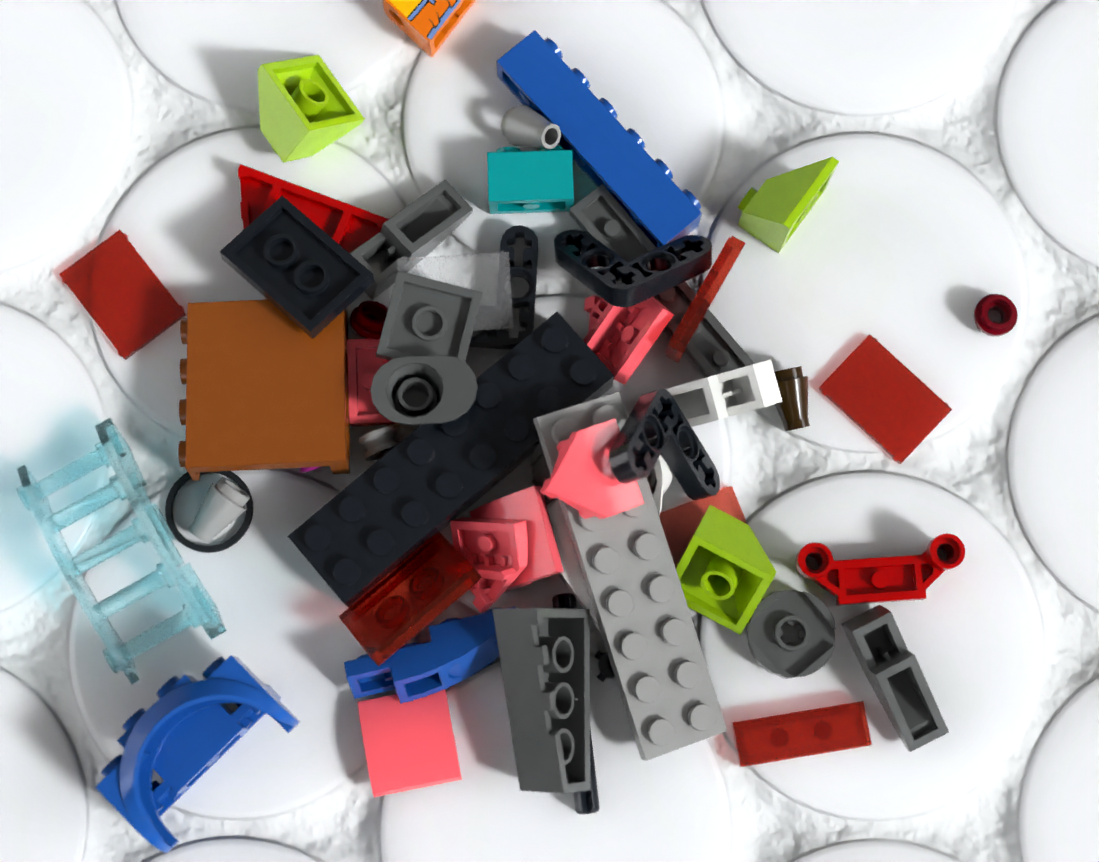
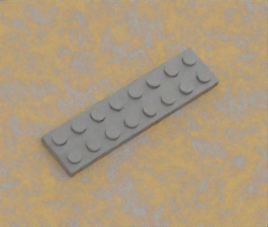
M620 392L533 419L550 474H552L559 455L556 449L558 442L569 439L571 433L616 418L619 430L621 431L628 417ZM647 478L638 480L637 483L645 504L604 519L597 517L584 519L579 516V512L560 499L559 503L642 760L647 761L726 732L727 728Z

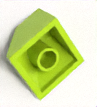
M320 55L261 64L257 69L260 130L283 163L315 155L361 125L365 120Z
M829 157L766 179L758 191L751 187L738 206V209L742 211L738 226L779 254L826 190L839 161L834 157Z
M709 505L676 567L687 606L739 635L743 632L776 574L775 568L750 526L712 505Z

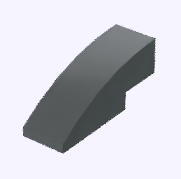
M446 180L384 222L381 232L350 253L373 273L375 282L364 291L371 300L395 283L398 271L408 273L472 214L473 208Z
M878 605L842 623L844 632L868 681L906 749L912 752L949 732L919 663L915 655L908 651L891 611Z

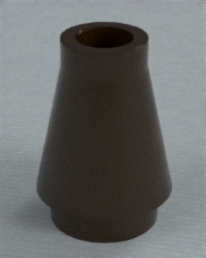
M801 366L776 371L775 376L783 402L774 405L783 422L784 431L810 426L808 419V376H803Z

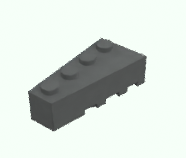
M556 608L492 609L520 791L548 793L589 791L590 610Z

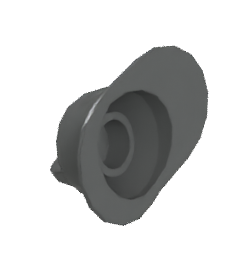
M433 355L406 356L390 360L376 372L370 390L373 404L382 416L391 422L421 425L445 423L456 420L465 414L475 401L478 386L475 373L466 362L454 356Z

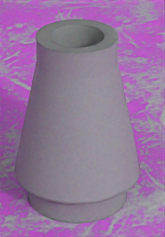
M527 105L510 108L502 118V133L513 146L552 149L558 145L561 139L559 126L549 122Z
M222 477L217 484L211 483L201 507L188 530L201 541L210 544L216 535L247 510L245 504L250 499V496L225 477Z

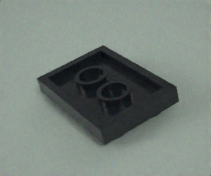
M283 196L220 251L222 260L312 339L375 282L371 271Z

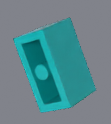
M560 146L552 149L540 147L538 151H521L517 147H501L496 152H487L490 214L569 212V209L574 206L572 150H563Z

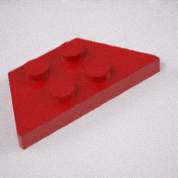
M242 164L238 168L243 230L281 196L285 197L348 253L353 252L381 232L383 223L389 220L388 218Z

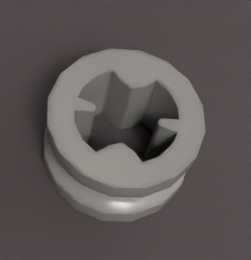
M394 426L371 431L358 439L360 445L367 448V452L364 454L366 461L381 459L400 443V441L394 440V435L397 433Z

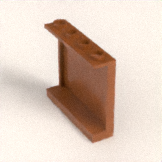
M268 299L188 303L187 318L181 319L180 322L181 340L183 344H187V358L180 360V379L182 385H186V399H181L179 402V418L181 425H186V441H179L178 456L180 466L186 468L193 481H200V472L330 466L333 474H350L347 308L312 339Z

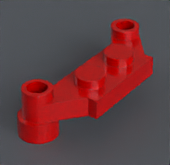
M945 533L932 539L927 546V550L921 555L833 560L832 553L827 546L813 542L799 550L795 564L798 572L803 577L812 580L836 598V606L915 601L926 599V589L944 571L953 569L961 564L965 557V547L960 538L953 534ZM938 548H942L946 552V561L938 557ZM810 556L816 559L818 563L817 570L808 568L805 562L806 557Z

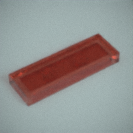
M734 236L728 238L667 345L665 353L670 359L678 363L681 360L737 262L745 242Z
M864 701L731 723L739 767L872 745Z

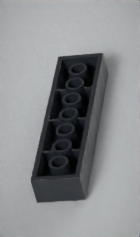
M556 312L476 379L478 386L476 398L465 414L456 420L445 423L421 424L288 535V538L341 601L350 609L446 528L451 520L459 517L533 454L535 448L540 443L533 421L534 418L601 397L612 387L614 375L565 319Z

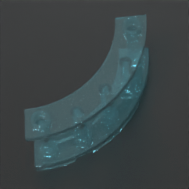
M108 418L95 425L101 441L95 445L96 450L38 482L26 465H23L17 469L22 486L16 488L24 506L29 511L32 510L42 534L70 588L107 647L103 650L107 663L115 673L122 670L131 684L140 681L133 658L191 625L194 628L202 625L211 640L227 630L217 605L207 592L190 562L184 564V560L172 541L175 539V536L156 503H151L143 487L147 483L130 446L112 419ZM103 465L107 468L112 466L115 475L109 478L110 483L53 514L47 496ZM118 498L121 501L128 498L137 515L136 518L131 520L132 525L73 558L61 530ZM139 541H142L144 544L151 541L162 562L156 565L157 570L98 602L82 573ZM165 585L169 588L176 585L187 602L182 605L183 610L124 643L108 617Z

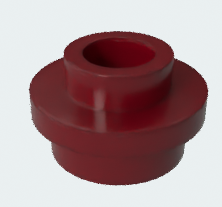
M987 295L978 302L974 309L976 326L980 331L989 336H1003L1010 332L1017 322L1016 306L1004 295ZM995 310L999 312L1001 322H992L988 317V311Z
M364 301L352 311L350 324L361 337L380 339L388 308L376 301Z

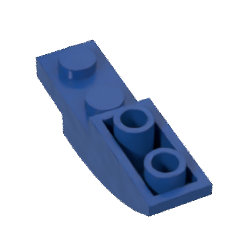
M489 609L483 614L462 619L450 618L440 624L429 626L431 642L423 644L409 643L397 650L380 654L367 653L359 656L357 659L344 662L346 678L354 699L396 689L400 704L447 689L482 670L500 657L493 610Z

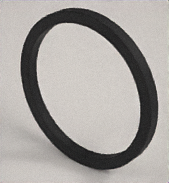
M232 471L200 472V474L217 473L229 477L250 496V499L246 503L247 510L243 524L233 537L217 545H198L182 536L173 519L175 497L180 488L191 479L187 472L174 483L167 496L165 516L171 533L180 543L198 552L213 553L228 549L245 535L252 521L253 500L248 487Z

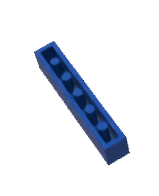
M534 30L497 60V77L523 105L531 107L549 122L559 126L561 139L558 144L563 150H572L573 161L597 187L601 184L606 187L656 248L687 236L699 226L702 212L700 211L701 205L697 198L687 189L681 191L671 180L673 174L662 160L658 158L653 160L644 150L645 144L638 133L632 128L626 130L616 119L618 115L613 106L605 98L598 100L589 90L590 84L584 74L577 68L571 70L562 60V52L550 38L544 40Z

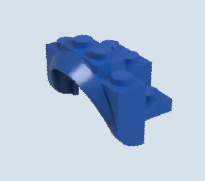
M230 655L226 660L222 656L217 658L203 672L202 676L206 680L197 681L189 675H184L181 679L177 676L169 679L157 691L156 695L159 698L157 702L147 711L143 708L139 709L123 724L122 728L126 732L117 740L124 747L123 755H118L101 771L104 779L95 787L144 839L165 853H168L179 840L165 826L160 817L265 714H268L278 722L287 733H290L300 723L280 701L281 697L270 685L264 684L236 656ZM225 703H234L238 708L232 712ZM153 769L164 780L161 784L156 780L152 782Z

